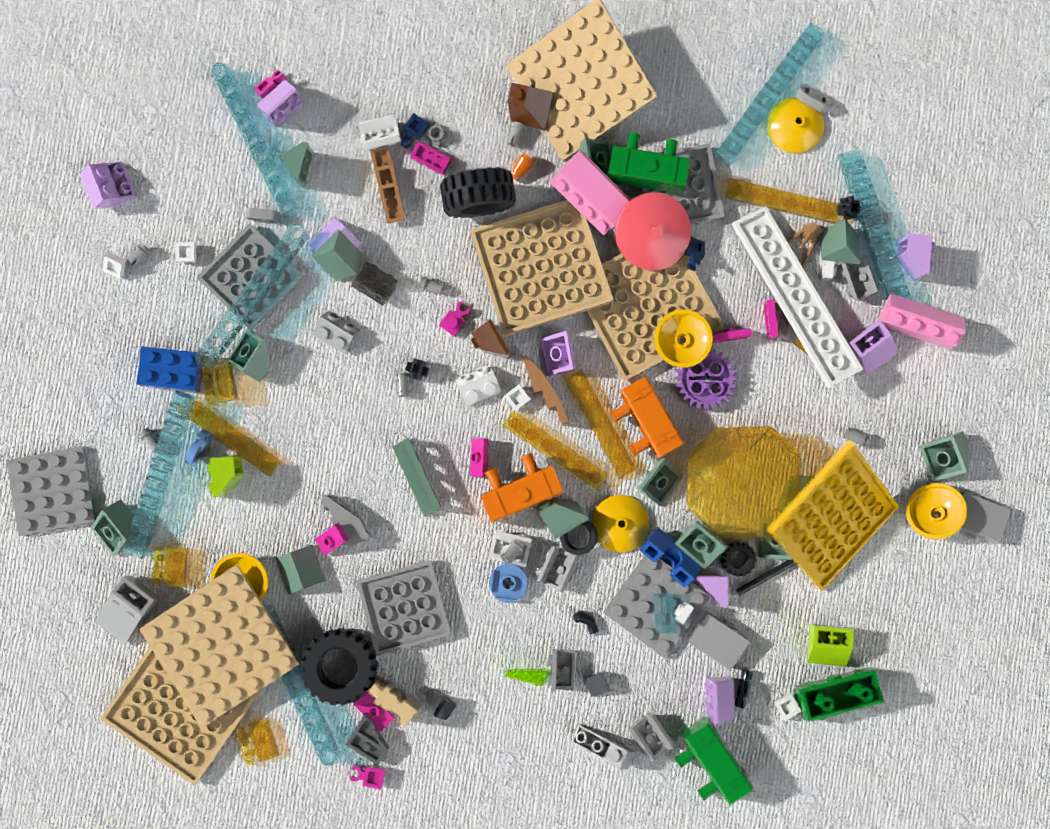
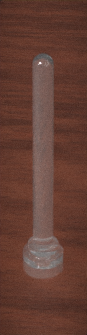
M908 471L902 473L896 551L891 554V562L907 564L904 542L910 473Z

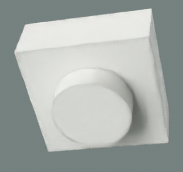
M175 242V261L177 263L196 262V243Z
M108 253L104 257L103 271L120 279L124 275L126 260Z
M825 260L823 262L820 281L828 282L835 277L837 266L834 265L835 261Z
M517 385L504 395L515 411L531 400L520 385Z
M686 602L683 605L680 604L674 613L676 614L675 619L684 624L694 607Z
M791 693L774 702L784 721L801 712Z

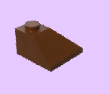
M511 83L507 101L511 122H520L526 126L546 130L555 92Z
M491 319L472 332L473 338L470 340L475 349L480 348L481 352L501 358H510V352Z

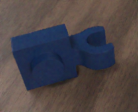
M413 113L403 127L406 134L401 139V146L408 149L413 138L420 140L429 127V123Z
M690 237L689 245L685 251V255L690 256L687 269L695 271L696 265H700L705 257L704 241Z

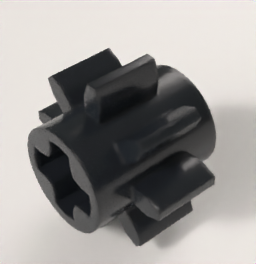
M854 196L840 198V203L836 206L838 216H843V220L857 218V214L861 211L859 200H854Z
M413 358L412 363L407 362L405 370L409 372L408 377L420 381L423 376L427 377L429 373V368L426 367L427 362Z

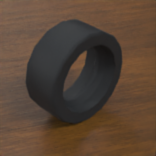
M586 520L580 524L586 527L590 533V541L585 547L576 548L572 546L568 540V532L560 536L561 544L567 552L573 555H583L595 547L598 533L592 522Z

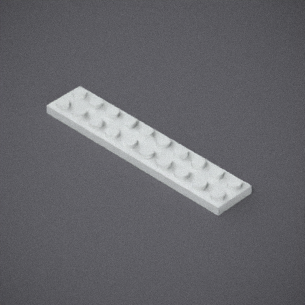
M763 207L733 222V228L827 387L830 388L863 370L862 366L767 207Z

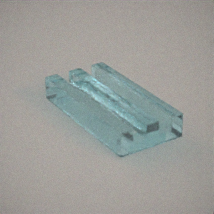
M673 593L653 594L655 633H675ZM661 597L663 628L659 629L658 598ZM665 597H669L670 628H667Z

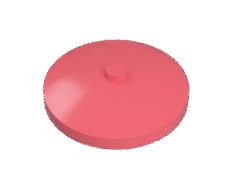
M645 193L631 199L623 207L617 218L615 237L621 254L632 265L645 270H661L675 264L683 256L690 242L691 225L686 210L676 199L663 193Z

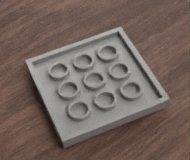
M710 143L677 149L676 156L690 158L686 186L682 194H670L664 191L641 188L642 194L657 192L667 194L676 199L686 210L690 225L723 219L725 217Z
M249 223L196 278L252 331L305 276Z
M85 446L6 460L18 536L92 523L96 520Z
M644 555L606 606L603 613L666 659L711 596L692 582L684 588L670 576L673 570L671 566L660 558L654 563ZM686 602L694 607L685 623L682 624L675 619L676 614L674 613L680 604L683 605Z
M432 560L356 581L376 656L452 635Z

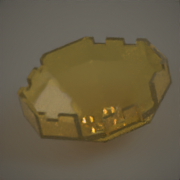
M772 426L715 428L688 454L686 506L690 513L719 539H725V537H736V539L764 537L765 539H773L774 537L767 529L802 491V459L800 452Z

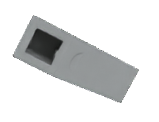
M322 495L324 499L321 501L326 511H330L332 515L330 520L333 526L340 523L349 537V540L343 543L344 546L347 545L349 548L371 537L363 519L329 495Z
M578 724L571 743L618 769H629L636 751L622 743Z

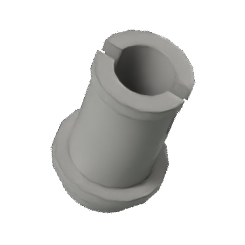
M514 122L511 125L512 130L507 141L508 145L519 147L522 133L525 132L524 124Z
M143 244L137 245V249L126 259L129 265L132 264L133 268H136L146 256H149L150 250Z
M426 276L421 277L418 288H421L422 291L425 289L440 295L444 283L428 279Z
M396 373V393H398V397L409 396L411 390L408 384V373Z
M147 427L139 433L140 439L145 441L152 450V453L163 446L153 434V429L150 430Z
M848 427L843 438L859 444V447H866L870 436H867V433L863 434Z
M516 539L514 542L511 541L509 548L500 558L503 562L510 565L514 558L523 552L524 545Z

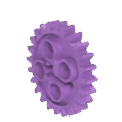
M712 349L706 358L697 364L701 369L699 374L693 373L691 367L675 370L676 373L680 374L674 378V380L679 381L675 387H681L678 395L684 393L683 401L689 399V406L696 403V409L700 405H703L704 410L707 409L708 405H710L711 409H714L715 403L721 406V399L727 402L728 398L726 395H733L730 389L736 388L732 384L733 381L737 380V378L732 377L736 370H730L733 363H726L729 357L721 358L723 352L716 355L715 349ZM712 365H717L719 367V374H713L711 372ZM706 374L707 378L721 377L722 381L709 380L705 383L704 380H689V377L701 378ZM693 383H697L700 386L699 393H694L691 390ZM712 384L719 386L720 390L717 394L711 391L710 387Z

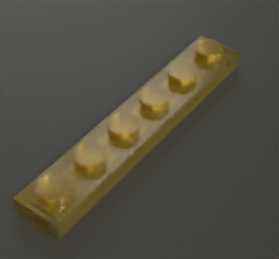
M731 178L728 180L724 197L726 199L767 207L833 224L837 222L838 213L836 206L838 203Z
M582 369L566 377L565 380L619 479L637 470Z
M187 395L177 408V411L202 429L211 432L217 440L267 476L271 477L282 462L192 396Z
M514 410L503 424V427L597 491L609 475Z

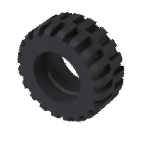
M487 167L460 171L445 177L440 184L444 212L453 218H473L492 215L510 209L516 202L513 176L506 168Z
M331 629L315 638L309 644V647L305 649L303 653L304 658L301 660L300 665L303 666L301 678L304 677L305 679L303 683L305 688L309 687L311 690L310 694L313 697L317 696L320 698V702H329L331 706H336L337 704L341 706L347 705L350 702L357 701L372 686L377 675L378 661H376L375 650L373 651L371 647L372 643L367 641L363 634H358L353 629ZM336 648H343L351 652L358 664L357 674L354 679L343 685L335 684L328 680L322 670L324 656L330 650Z

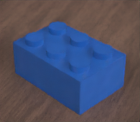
M141 346L136 385L200 392L204 355L199 352Z

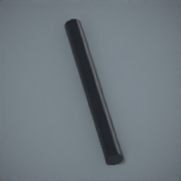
M787 560L737 588V594L741 596L796 565L795 561Z

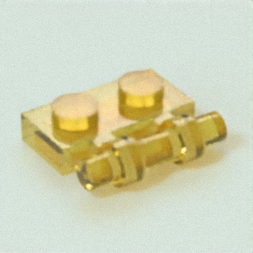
M231 362L212 365V374H210L209 367L202 368L203 376H201V379L205 385L206 393L204 395L205 399L208 400L209 406L216 405V397L218 403H226L238 399ZM212 381H214L215 390H213Z
M155 546L154 554H152V560H154L153 571H151L152 585L160 586L161 578H165L164 586L185 587L188 548L167 547L166 555L162 554L163 547ZM162 561H166L165 572H161Z
M268 717L249 723L248 728L250 732L245 733L243 726L235 729L237 734L236 740L237 743H240L242 760L245 759L246 766L254 764L252 756L257 755L259 762L279 755ZM252 738L255 747L251 750L247 742V739Z

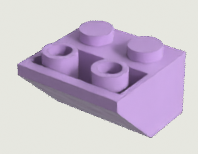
M284 80L261 100L257 106L276 127L278 124H283L291 112H296L301 107L303 101L297 90Z
M124 162L89 164L80 174L93 209L110 208L136 197Z
M909 233L898 241L897 261L913 280H920L929 275L933 269L931 253L934 251V242H932V235Z
M880 320L874 322L847 342L866 376L898 353L892 335Z
M731 677L707 678V683H704V692L708 696V702L705 703V714H708V718L713 723L735 720L734 680Z

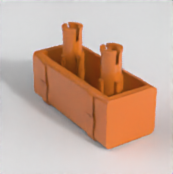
M647 376L620 390L619 393L625 404L611 411L610 414L615 423L630 414L635 419L644 438L629 445L634 456L650 448L656 459L684 444L678 429L675 428Z
M532 453L521 457L527 470V474L524 477L505 484L502 483L497 468L485 472L492 488L490 489L491 491L481 494L480 497L491 523L505 519L509 515L547 499L550 500L554 496L563 493L553 466L550 465L543 469H538Z

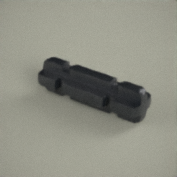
M742 670L741 673L742 680H740L737 690L738 698L735 699L734 703L738 708H745L747 701L745 699L748 698L751 685L750 680H752L753 672L749 670Z

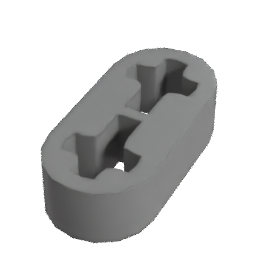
M801 85L796 92V97L801 102L819 112H826L832 104L828 96L809 85Z
M245 208L244 218L251 221L280 223L281 212Z

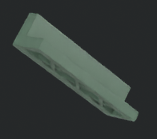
M404 439L403 442L392 446L423 516L441 509L442 507L411 439Z

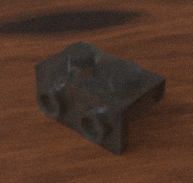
M365 261L362 270L353 280L351 286L384 306L396 290L398 281L391 274H387L376 265Z

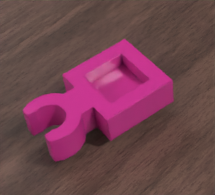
M278 69L270 78L266 77L253 90L264 99L277 85L287 78Z
M461 301L456 305V312L454 313L450 310L439 324L441 328L454 337L466 322L462 317L467 316L471 311L469 307L466 311H461L460 307L463 304Z
M359 765L352 766V770L358 771V776L351 775L349 778L351 781L355 782L361 779L363 780L362 786L382 789L385 768L367 765L366 769L363 770Z

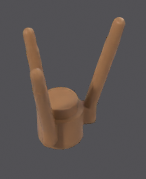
M811 222L808 226L804 225L799 232L787 240L788 244H790L803 234L804 240L799 245L800 249L807 242H812L801 266L803 269L817 242L821 239L819 235L823 232L822 228L814 222Z

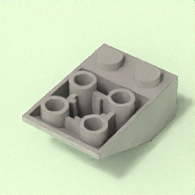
M123 576L109 595L94 622L123 645H126L161 598L133 576Z

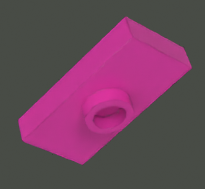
M418 141L410 155V159L442 176H444L452 161V158Z
M767 299L763 303L767 339L771 340L778 337L777 325L779 324V314L775 312L774 299Z
M735 327L724 329L723 333L712 334V344L748 338L751 335V329L736 331Z
M471 438L470 477H487L485 472L488 471L489 439Z
M337 523L314 540L325 556L349 540V537L340 523Z
M368 690L353 705L363 715L366 712L381 732L395 717L390 711L383 709L381 704L379 706L376 705L374 702L377 698L370 694Z

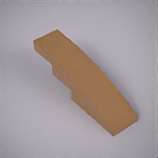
M389 146L370 150L387 224L406 220Z
M527 355L523 356L534 394L542 392L547 409H556L560 424L569 423L562 403L552 385Z

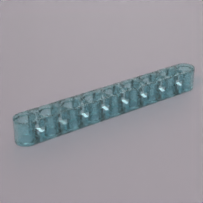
M812 22L809 23L714 154L715 158L728 167L731 165L826 32Z
M216 63L212 67V75L278 209L286 217L295 216L298 212L295 199L231 71L226 64ZM226 71L223 77H218L220 72ZM233 87L234 91L228 94L227 90ZM242 104L240 110H235L236 105ZM245 121H251L249 126L243 127ZM254 137H259L257 143H251ZM261 154H267L265 160H259ZM270 170L276 171L273 177L267 176ZM278 187H284L282 193L276 194ZM287 203H292V208L285 211L284 206Z
M859 149L840 154L839 163L850 196H854V200H859L861 211L857 216L886 301L890 294L912 300L862 153Z
M293 224L287 229L197 351L195 359L198 364L205 368H211L221 358L307 241L308 234L302 225ZM296 231H302V235L299 238H294L293 235ZM285 246L291 247L290 252L286 254L282 253V249ZM274 261H279V267L271 269V264ZM262 277H268L266 284L261 285L259 283ZM251 292H256L254 300H248V295ZM244 307V314L237 316V310ZM228 323H233L231 331L225 330V326ZM217 338H221V345L214 347V341ZM210 354V360L203 363V356Z
M178 390L172 396L131 523L130 538L124 545L123 552L125 554L144 559L148 552L195 406L196 396Z
M264 604L293 650L275 608L271 604ZM299 664L292 671L282 675V678L320 762L325 766H331L337 761L340 752L316 698L310 694L311 690L309 687L305 688L303 684L305 679L304 677L301 678V671L303 669ZM294 679L300 680L301 688L298 689L293 686ZM302 697L309 699V706L302 705ZM310 715L317 717V724H312L309 721ZM323 733L326 736V741H319L317 734ZM331 751L334 754V759H327L325 752Z

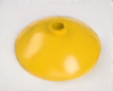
M792 97L779 102L773 108L768 118L767 130L770 139L779 149L787 153L799 154L809 151L820 141L824 132V119L821 112L801 102L797 97ZM796 119L801 120V124H797Z
M682 309L667 314L658 323L654 334L655 348L660 357L668 364L680 368L692 367L703 361L710 352L713 342L712 331L708 322L700 314L691 310ZM679 337H683L685 339V343H679Z
M932 483L920 487L911 495L906 506V516L910 526L917 534L928 539L940 540L953 536L962 528L967 517V506L963 496L955 488L946 484ZM940 513L941 517L935 518L934 515Z
M614 495L606 498L597 506L592 517V524L596 527L598 533L597 541L603 547L613 552L622 553L636 549L643 543L649 531L650 523L646 509L638 500L627 495ZM620 520L625 522V526L622 528L618 526Z
M233 553L225 556L215 565L211 573L210 582L238 564L260 600H263L268 590V574L264 565L256 557L247 553Z

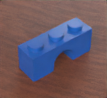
M658 527L647 538L639 551L654 563L660 557L668 559L673 567L670 576L685 588L695 579L701 566L675 544V540Z

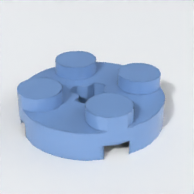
M205 429L200 431L197 435L200 439H197L196 442L193 441L186 454L185 463L190 466L196 467L199 460H203L207 453L204 449L207 445H210L214 438V435Z
M502 564L491 573L489 588L499 601L511 603L520 599L526 592L527 577L519 566ZM507 577L511 578V581L514 582V585H510V588H506V585L503 584V580H507Z

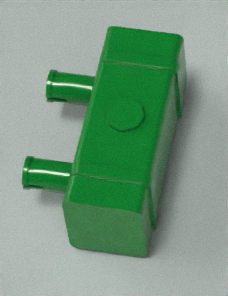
M637 133L628 134L627 147L613 145L608 177L614 183L664 191L670 194L683 193L686 186L690 158L676 156L677 140H666L664 154L638 150L640 135Z
M870 667L859 670L855 669L851 672L835 674L824 679L808 681L794 686L798 705L801 709V716L807 722L822 720L834 715L884 703L877 673Z
M707 716L683 731V738L689 748L676 756L675 760L681 768L695 758L701 763L711 778V782L697 790L703 801L719 791L730 806L754 790L746 771L738 763Z

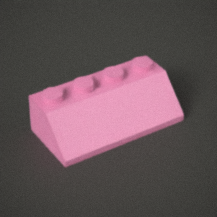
M581 149L549 181L602 235H605L616 225L621 210L631 200Z
M890 294L877 321L880 320L887 330L947 350L957 346L966 331L965 318L894 294Z

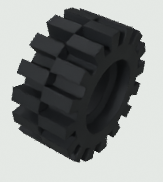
M738 541L727 544L728 547L720 554L722 568L727 573L736 577H744L746 574H750L751 570L756 567L755 562L757 563L755 558L757 555L753 551L754 549L749 544ZM737 551L745 555V563L739 567L734 566L731 562V556Z

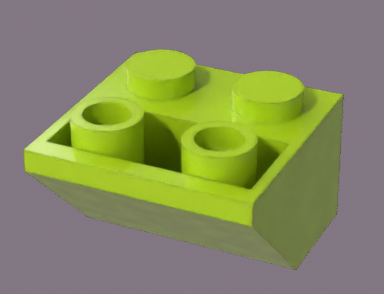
M242 457L210 458V463L207 466L212 481L209 483L210 494H213V497H227L243 477Z
M810 624L807 663L846 667L853 650L854 629Z

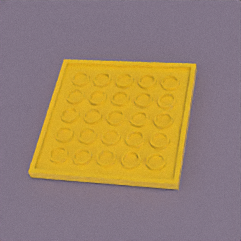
M848 441L767 530L813 584L823 591L895 513L899 506L856 445Z

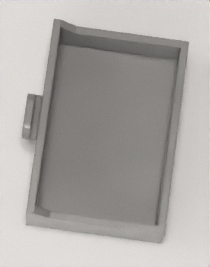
M961 492L960 494L963 496L967 506V517L960 531L965 532V536L976 540L978 537L993 544L1000 543L1011 510L969 493Z
M706 610L704 616L688 638V643L731 671L749 645L750 640L735 630L733 623L727 619L722 621Z

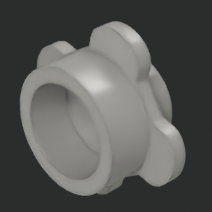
M435 123L425 132V136L430 138L434 146H438L440 141L448 137V133L443 131L440 124Z

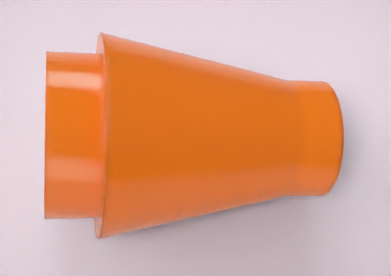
M524 152L521 156L518 155L511 171L513 179L517 182L534 167L535 161Z

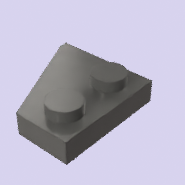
M366 712L345 744L376 765H379L389 749L388 744Z

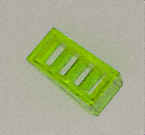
M508 669L505 672L507 678L538 686H543L546 669Z

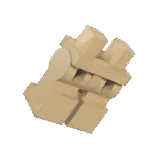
M379 679L369 690V693L377 698L374 703L378 706L381 704L383 709L392 710L402 718L399 723L405 727L421 705L409 696L404 698L402 693L395 689V685L391 682L386 685Z

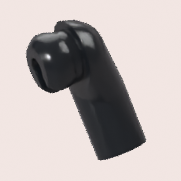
M583 610L574 613V621L586 624L590 634L599 631L592 614Z

